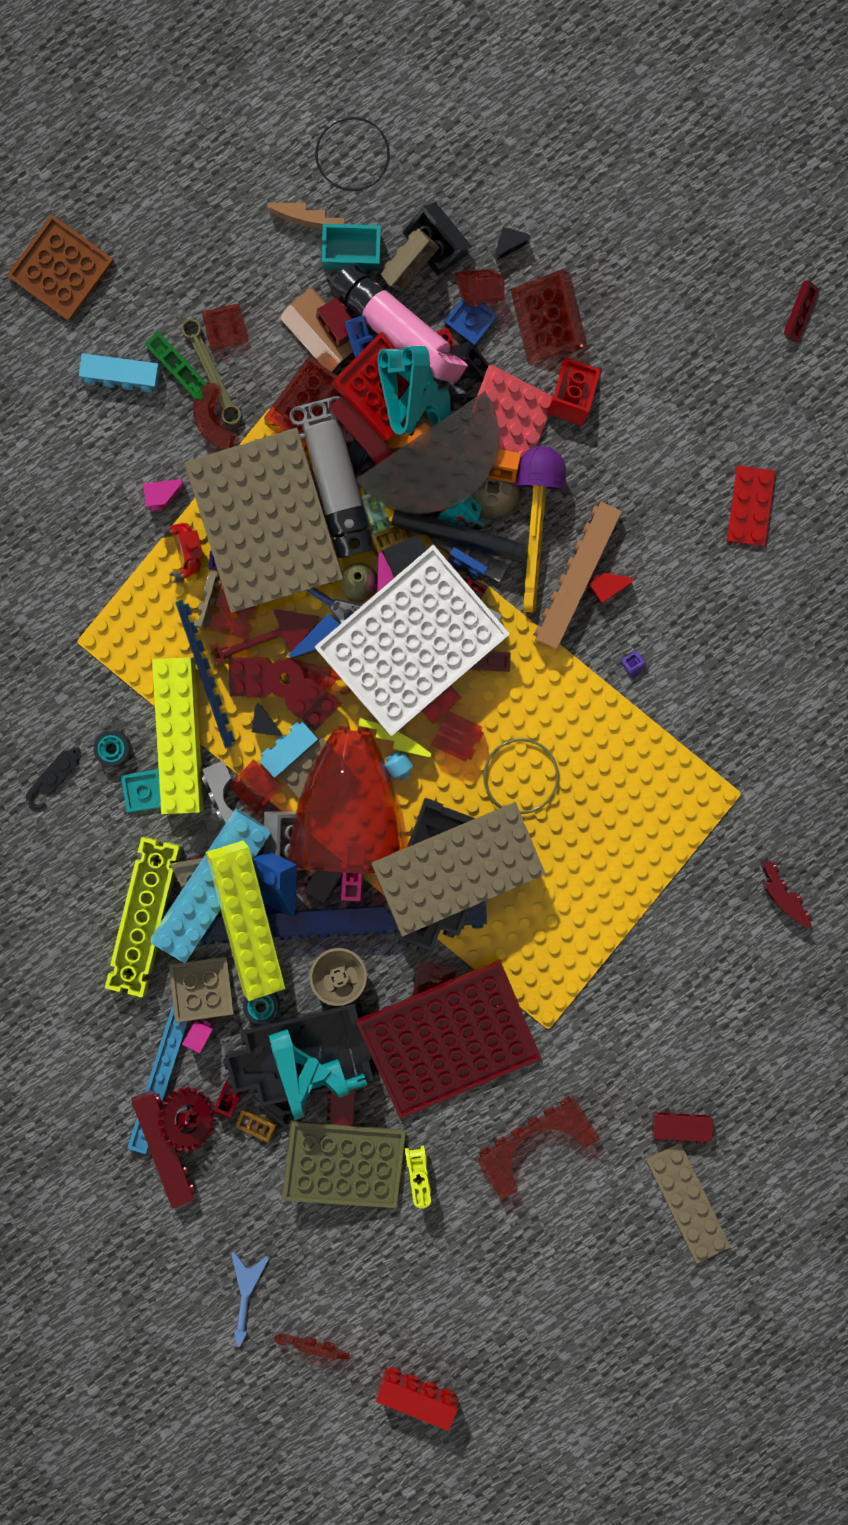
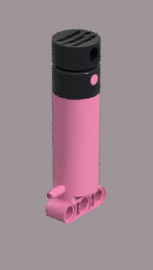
M355 264L346 266L336 276L331 286V295L337 298L339 302H342L357 317L364 316L366 325L377 334L382 333L396 349L403 350L405 346H426L429 351L430 367L433 376L437 379L451 382L459 380L468 365L462 359L449 353L450 344Z

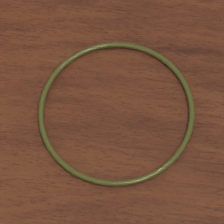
M512 739L499 745L488 757L483 773L484 786L491 800L498 807H504L493 798L487 786L486 771L490 759L501 747L512 742L525 741L538 745L548 753L554 763L556 783L552 794L542 805L532 810L520 811V814H528L541 809L552 799L558 787L559 770L555 758L542 744L530 739Z

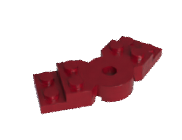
M268 657L228 658L230 696L267 698L273 693L278 697L285 698L286 707L314 731L342 704L314 676L306 677L305 668L296 659L284 657L272 663ZM283 673H287L290 676V682H285L282 679Z

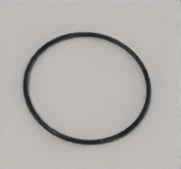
M345 117L334 121L323 130L316 144L315 159L321 175L331 185L346 191H358L374 185L383 176L389 164L390 149L384 133L377 125L364 118ZM344 120H361L371 124L380 132L386 143L387 160L385 167L376 180L364 187L345 188L333 183L323 173L318 161V147L323 135L330 127Z

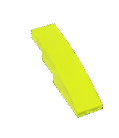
M360 718L358 726L377 730L376 738L394 742L393 750L431 757L429 751L397 731L391 736L381 724Z

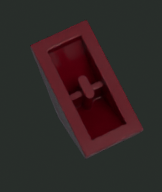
M226 1080L212 1112L231 1119L242 1091L234 1093L233 1088H230L228 1080Z

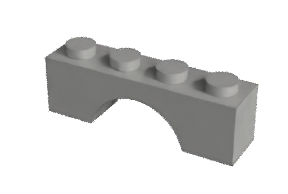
M223 760L202 769L204 775H201L204 785H209L211 792L208 794L212 804L217 803L219 810H216L219 820H224L226 824L234 811L224 802V791L232 779Z

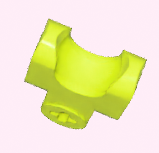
M422 1145L421 1149L416 1150L405 1148L407 1167H409L414 1205L424 1209L431 1203V1189L425 1146Z

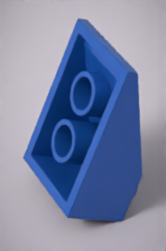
M269 851L252 858L263 902L290 917H294L297 865Z

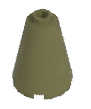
M354 563L348 566L342 573L343 579L340 580V585L348 598L355 601H364L370 599L375 594L378 588V576L371 566L365 563Z

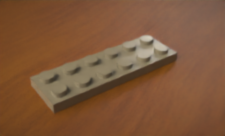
M675 1143L646 1157L645 1159L696 1264L730 1248L731 1246L681 1143Z

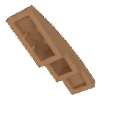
M268 203L269 213L302 226L323 230V223L345 224L344 218H326L325 210H307L306 203Z

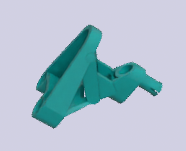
M405 346L403 350H380L378 354V371L390 426L396 434H410L424 411H426L429 419L436 426H446L449 422H462L464 420V417H458V415H464L462 410H450L448 390L446 388H438V384L434 381L430 367L429 351L426 346ZM397 373L410 382V386L400 400L398 398ZM406 416V423L404 428H402L400 423Z
M288 1030L268 1035L294 1120L304 1117L302 1108L312 1089L326 1085L340 1098L349 1095V1091L367 1086L364 1074L345 1080L338 1059L321 1065L316 1058L310 1057L293 1046ZM296 1062L305 1065L299 1078L297 1077Z

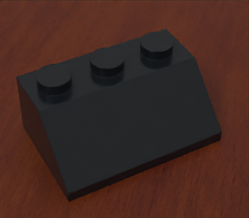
M436 202L423 206L402 232L408 239L413 231L420 229L440 247L427 262L437 276H440L460 260L472 247Z

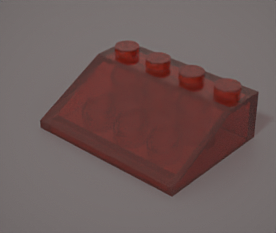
M561 269L510 289L528 363L570 354L588 347L569 272Z

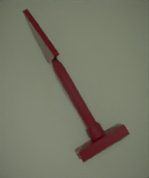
M275 609L274 615L279 624V629L229 648L227 646L220 649L218 643L210 646V655L216 653L214 659H219L215 663L216 669L224 667L225 659L231 658V655L281 636L284 637L291 653L316 624L319 616Z

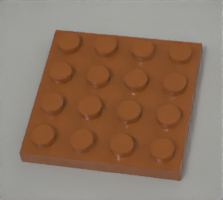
M51 214L6 276L70 322L111 267L114 259Z

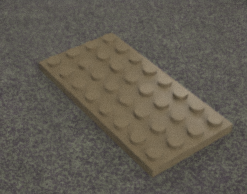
M516 802L371 862L401 936H405L546 875Z

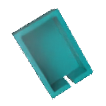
M323 223V269L343 270L346 266L355 264L361 270L380 271L381 225Z

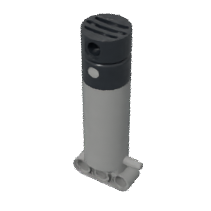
M336 396L293 408L290 412V421L294 426L302 427L303 432L299 433L301 440H305L331 536L333 538L340 537L333 540L337 558L340 559L373 550L375 547L370 530L362 531L369 528L341 422L329 410L331 404L340 398ZM320 407L323 410V414L321 416H314L312 409ZM294 413H303L304 419L302 421H295L293 418ZM356 540L359 543L358 549H351L349 541Z

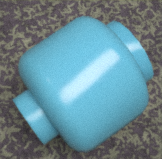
M399 751L389 755L384 765L392 779L400 778L401 781L407 779L411 775L410 771L413 769V765L407 755L403 752L399 753Z

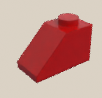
M598 573L590 579L591 583L588 585V588L601 605L634 580L631 577L604 573L600 576Z

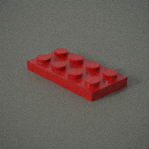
M736 466L726 542L765 546L775 470Z

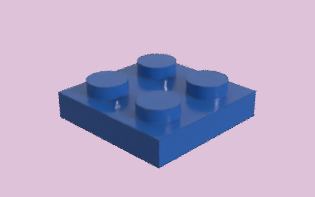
M467 292L444 321V324L467 342H472L475 346L497 319L498 315Z
M455 547L448 559L452 567L459 571L460 569L465 571L467 576L475 580L481 581L488 568Z

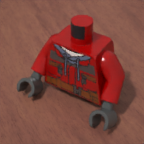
M188 523L161 526L158 530L162 529L164 534L160 538L174 535L182 567L181 572L170 573L169 576H175L174 581L171 583H183L184 578L196 574L202 566L203 551L198 531H192Z

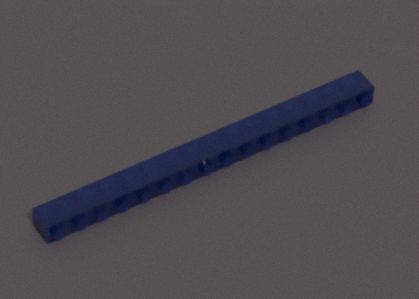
M486 901L469 908L462 929H464L465 925H472V928H484L483 924H487ZM385 906L295 911L294 917H290L282 912L266 913L272 937H280V940H289L291 936L307 939L310 938V935L318 934V938L330 937V934L337 933L338 937L349 936V932H356V935H368V931H376V934H387V930H395V933L398 930L393 916L387 914L388 910H385ZM223 916L215 917L200 940L203 941V945L215 944L217 940H222V943H230Z

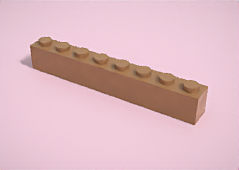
M602 501L599 506H594L590 514L593 517L591 523L587 522L582 531L585 534L583 540L578 539L574 550L577 552L574 558L570 556L566 567L569 569L566 575L562 573L558 584L561 586L558 592L554 591L550 598V601L553 603L550 609L546 608L542 615L544 622L542 626H537L533 636H536L534 642L553 651L557 650L618 521L621 510Z

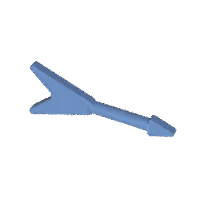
M233 1252L232 1259L241 1293L238 1326L234 1334L237 1347H240L247 1334L245 1324L249 1295L269 1257L265 1256L252 1268H247L238 1255Z

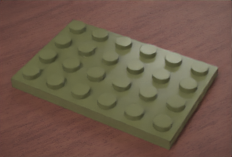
M291 1121L282 1201L397 1208L406 1131L404 1129Z

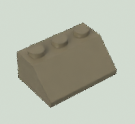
M417 229V231H413L409 235L407 243L398 248L395 253L396 256L392 261H388L384 265L381 275L391 287L403 292L440 247L423 231Z

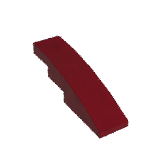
M343 396L329 407V410L342 423V426L381 470L396 458L380 436Z

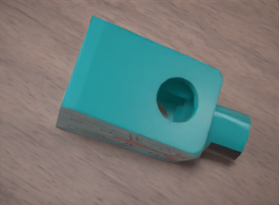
M462 487L446 500L444 512L437 511V519L465 527L471 526L476 530H481L484 525V521L479 518L481 512L480 504Z

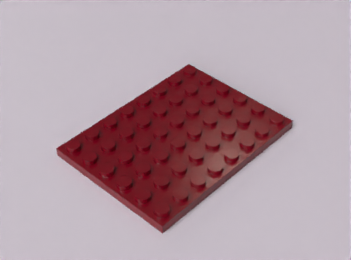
M501 960L492 962L356 1020V1024L400 1119L542 1060Z

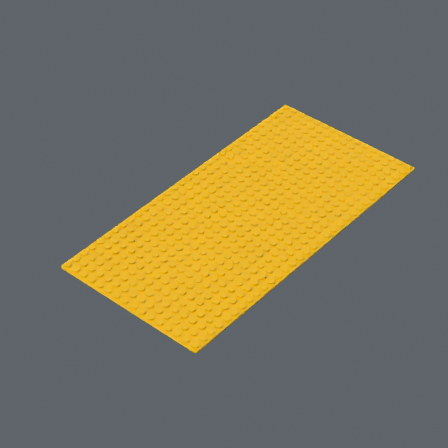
M270 408L239 445L296 427L274 409ZM301 440L310 472H312L313 467L306 442ZM356 477L369 528L362 531L370 530L371 535L394 527L391 526L395 509ZM194 498L173 525L188 523L192 531H198L203 551V561L199 572L184 578L183 583H171L174 581L175 576H169L170 573L181 572L182 567L174 535L161 538L80 636L78 644L153 706H155L152 659L195 657L200 744L220 761L224 760L226 766L281 811L310 812L280 776L274 778L259 761L262 758L260 755L268 748L272 750L276 746L275 741L281 736L251 732L255 705L257 703L262 705L285 737L291 733L289 729L295 723L301 724L305 722L301 718L298 719L286 707L285 698L278 697L273 693L267 698L230 696L228 659H225L224 667L216 669L215 663L219 659H214L216 653L210 655L209 650L210 646L217 643L220 649L227 646L229 648L279 629V624L274 615L275 609L319 616V620L309 633L328 614L339 624L341 623L327 604L307 591L231 613L221 582L220 588L216 589L215 597H217L215 608H211V626H207V630H201L194 626L195 619H200L199 605L206 598L203 597V592L209 571L218 573L217 570L209 569L211 547L196 499ZM398 530L401 539H404L401 530ZM409 531L410 534H411V537H413V536L419 534V533H415V532ZM330 533L331 541L334 547L333 540L340 537L333 538ZM391 533L394 542H396L394 533ZM419 534L426 550L434 545L448 561L450 554L433 544V540L429 536ZM384 536L386 544L389 545L387 537ZM350 540L349 546L351 549H358L359 543L356 540ZM373 550L345 558H337L341 573L354 563H365L371 566L378 576L379 555L375 556ZM460 569L459 572L465 575L467 574L465 571ZM477 579V581H479V582H481L482 584L488 586L484 581H482V580L480 581V580ZM340 580L333 582V584L316 587V589L332 599L364 605L369 600L355 601L348 598L341 589ZM488 586L481 601L486 607L502 615L499 622L510 633L490 652H510V672L466 671L451 684L462 698L432 724L420 711L398 730V732L414 740L431 753L429 758L403 752L413 765V769L410 771L411 775L403 781L400 778L392 779L384 766L386 758L398 751L393 750L394 742L376 738L377 730L358 726L360 718L379 723V721L322 655L315 651L295 658L305 668L306 677L314 676L342 703L316 731L306 723L305 725L319 740L323 737L360 780L319 818H316L311 812L309 813V834L343 862L345 842L365 843L364 879L382 894V889L371 862L407 848L416 818L425 798L444 804L443 807L478 818L500 808L489 797L483 780L486 761L495 748L506 741L523 738L536 741L551 752L559 770L557 790L544 807L532 813L521 814L546 875L470 907L459 936L455 935L454 938L443 935V930H440L437 938L474 970L501 960L519 1006L547 1029L553 1026L741 795L739 790L562 645L559 644L557 650L553 651L534 642L536 636H533L537 625L490 586ZM281 636L231 656L268 657L274 663L280 658L289 657L290 652L284 637ZM287 673L282 674V679L285 682H290V676ZM517 741L504 745L492 756L486 771V781L491 795L499 804L506 806L516 802L519 811H528L539 807L550 797L556 783V770L551 757L544 749L530 742Z

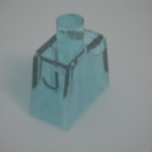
M374 485L364 487L365 495L362 496L372 534L391 528L381 492H376Z

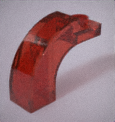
M207 382V385L202 390L203 399L195 398L193 415L195 424L200 434L210 444L223 450L232 448L237 432L220 425L214 414V406L220 385Z

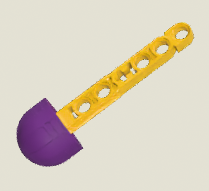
M546 446L533 447L520 457L515 486L533 488L523 604L524 612L534 613L536 609L546 489L563 490L565 489L566 465L562 456L556 450Z

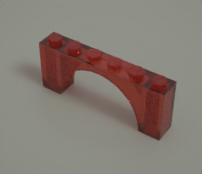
M570 1096L564 1097L560 1100V1105L557 1107H548L543 1111L544 1115L539 1118L537 1116L532 1117L527 1121L528 1125L523 1128L520 1126L516 1127L507 1138L502 1136L494 1142L495 1145L491 1148L486 1146L478 1151L479 1155L476 1156V1159L501 1200L518 1190L512 1176V1159L518 1145L530 1134L546 1129L559 1130L576 1139L583 1149L600 1139L574 1096L571 1098Z

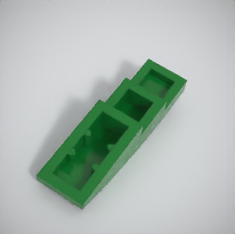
M159 331L144 343L197 402L212 390Z

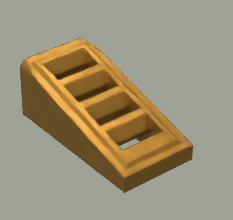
M391 527L371 535L375 547L373 552L375 556H378L379 552L384 553V549L411 538L410 532L398 527ZM398 530H401L404 539H401ZM391 533H394L396 542H394ZM384 536L387 537L389 545L386 544Z
M242 1109L235 1127L270 1143L273 1141L280 1124ZM244 1116L245 1118L246 1116L250 1117L247 1126L241 1125ZM253 1120H256L254 1129H251ZM260 1124H264L261 1132H258ZM267 1127H270L268 1135H266L265 1132L267 1130Z

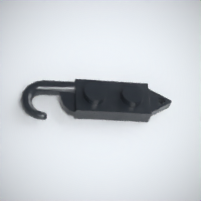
M79 747L68 751L63 750L28 790L26 802L30 808L39 810L46 806V803L36 805L33 802V796L39 790L44 793H52L78 764Z

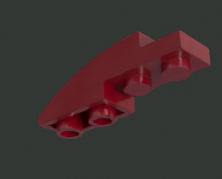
M766 860L760 863L769 880L762 885L773 902L795 922L807 928L812 927L810 923L812 918L807 910L804 911L801 905L803 904L801 896L794 891L786 892L788 887L783 879L780 880L777 874L779 869L775 862L772 863L770 860Z

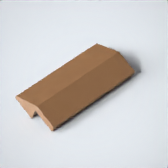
M310 288L293 301L279 318L329 374H332L344 360L351 358L354 352L350 341L337 348L316 318L317 309L325 305L326 302L313 288Z

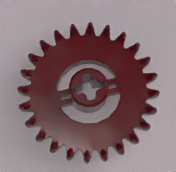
M186 1087L185 1089L179 1088L178 1091H172V1096L167 1095L166 1097L167 1102H162L164 1109H159V1113L162 1116L158 1117V1121H161L158 1128L163 1129L160 1135L166 1136L164 1142L169 1143L170 1148L175 1147L177 1151L188 1152L189 1150L195 1151V1147L201 1148L200 1142H208L204 1136H212L208 1129H215L210 1122L216 1121V1119L210 1117L213 1114V1110H209L214 1104L206 1103L210 1097H202L204 1092L199 1091L197 1093L198 1088ZM183 1105H190L191 1108L189 1110H183L177 1114L175 1124V1115L178 1109ZM183 1128H194L186 1134L180 1132Z

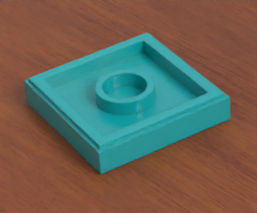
M159 769L121 775L127 813L161 808Z

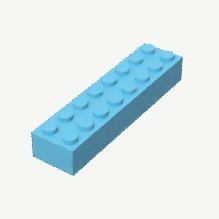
M235 808L208 851L244 840L249 846L251 857L255 858L271 832L266 826ZM206 854L151 936V943L183 963H186L221 910Z

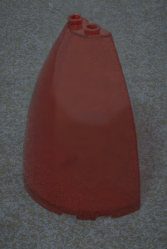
M338 726V730H333L321 749L304 784L291 832L288 861L296 864L297 869L303 870L321 869V871L375 874L371 862L402 850L399 806L391 776L385 766V760L372 732H369V728L358 727L357 731H352L350 727Z

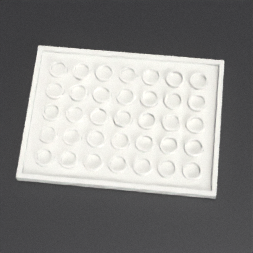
M432 545L319 642L315 648L392 736L510 633L438 549Z

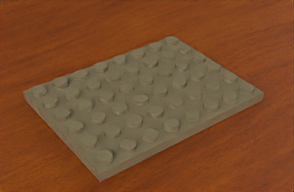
M297 428L184 462L231 613L343 579Z

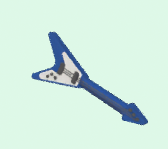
M316 588L306 590L327 604L341 624L362 606L332 599Z

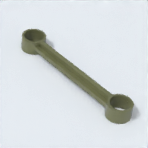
M195 319L185 320L182 324V332L187 339L191 340L223 409L222 419L227 425L235 426L242 419L241 412L231 402L201 337L202 328ZM188 324L198 326V332L195 335L189 336L185 333V328ZM228 410H236L238 418L234 422H228L225 419V413Z

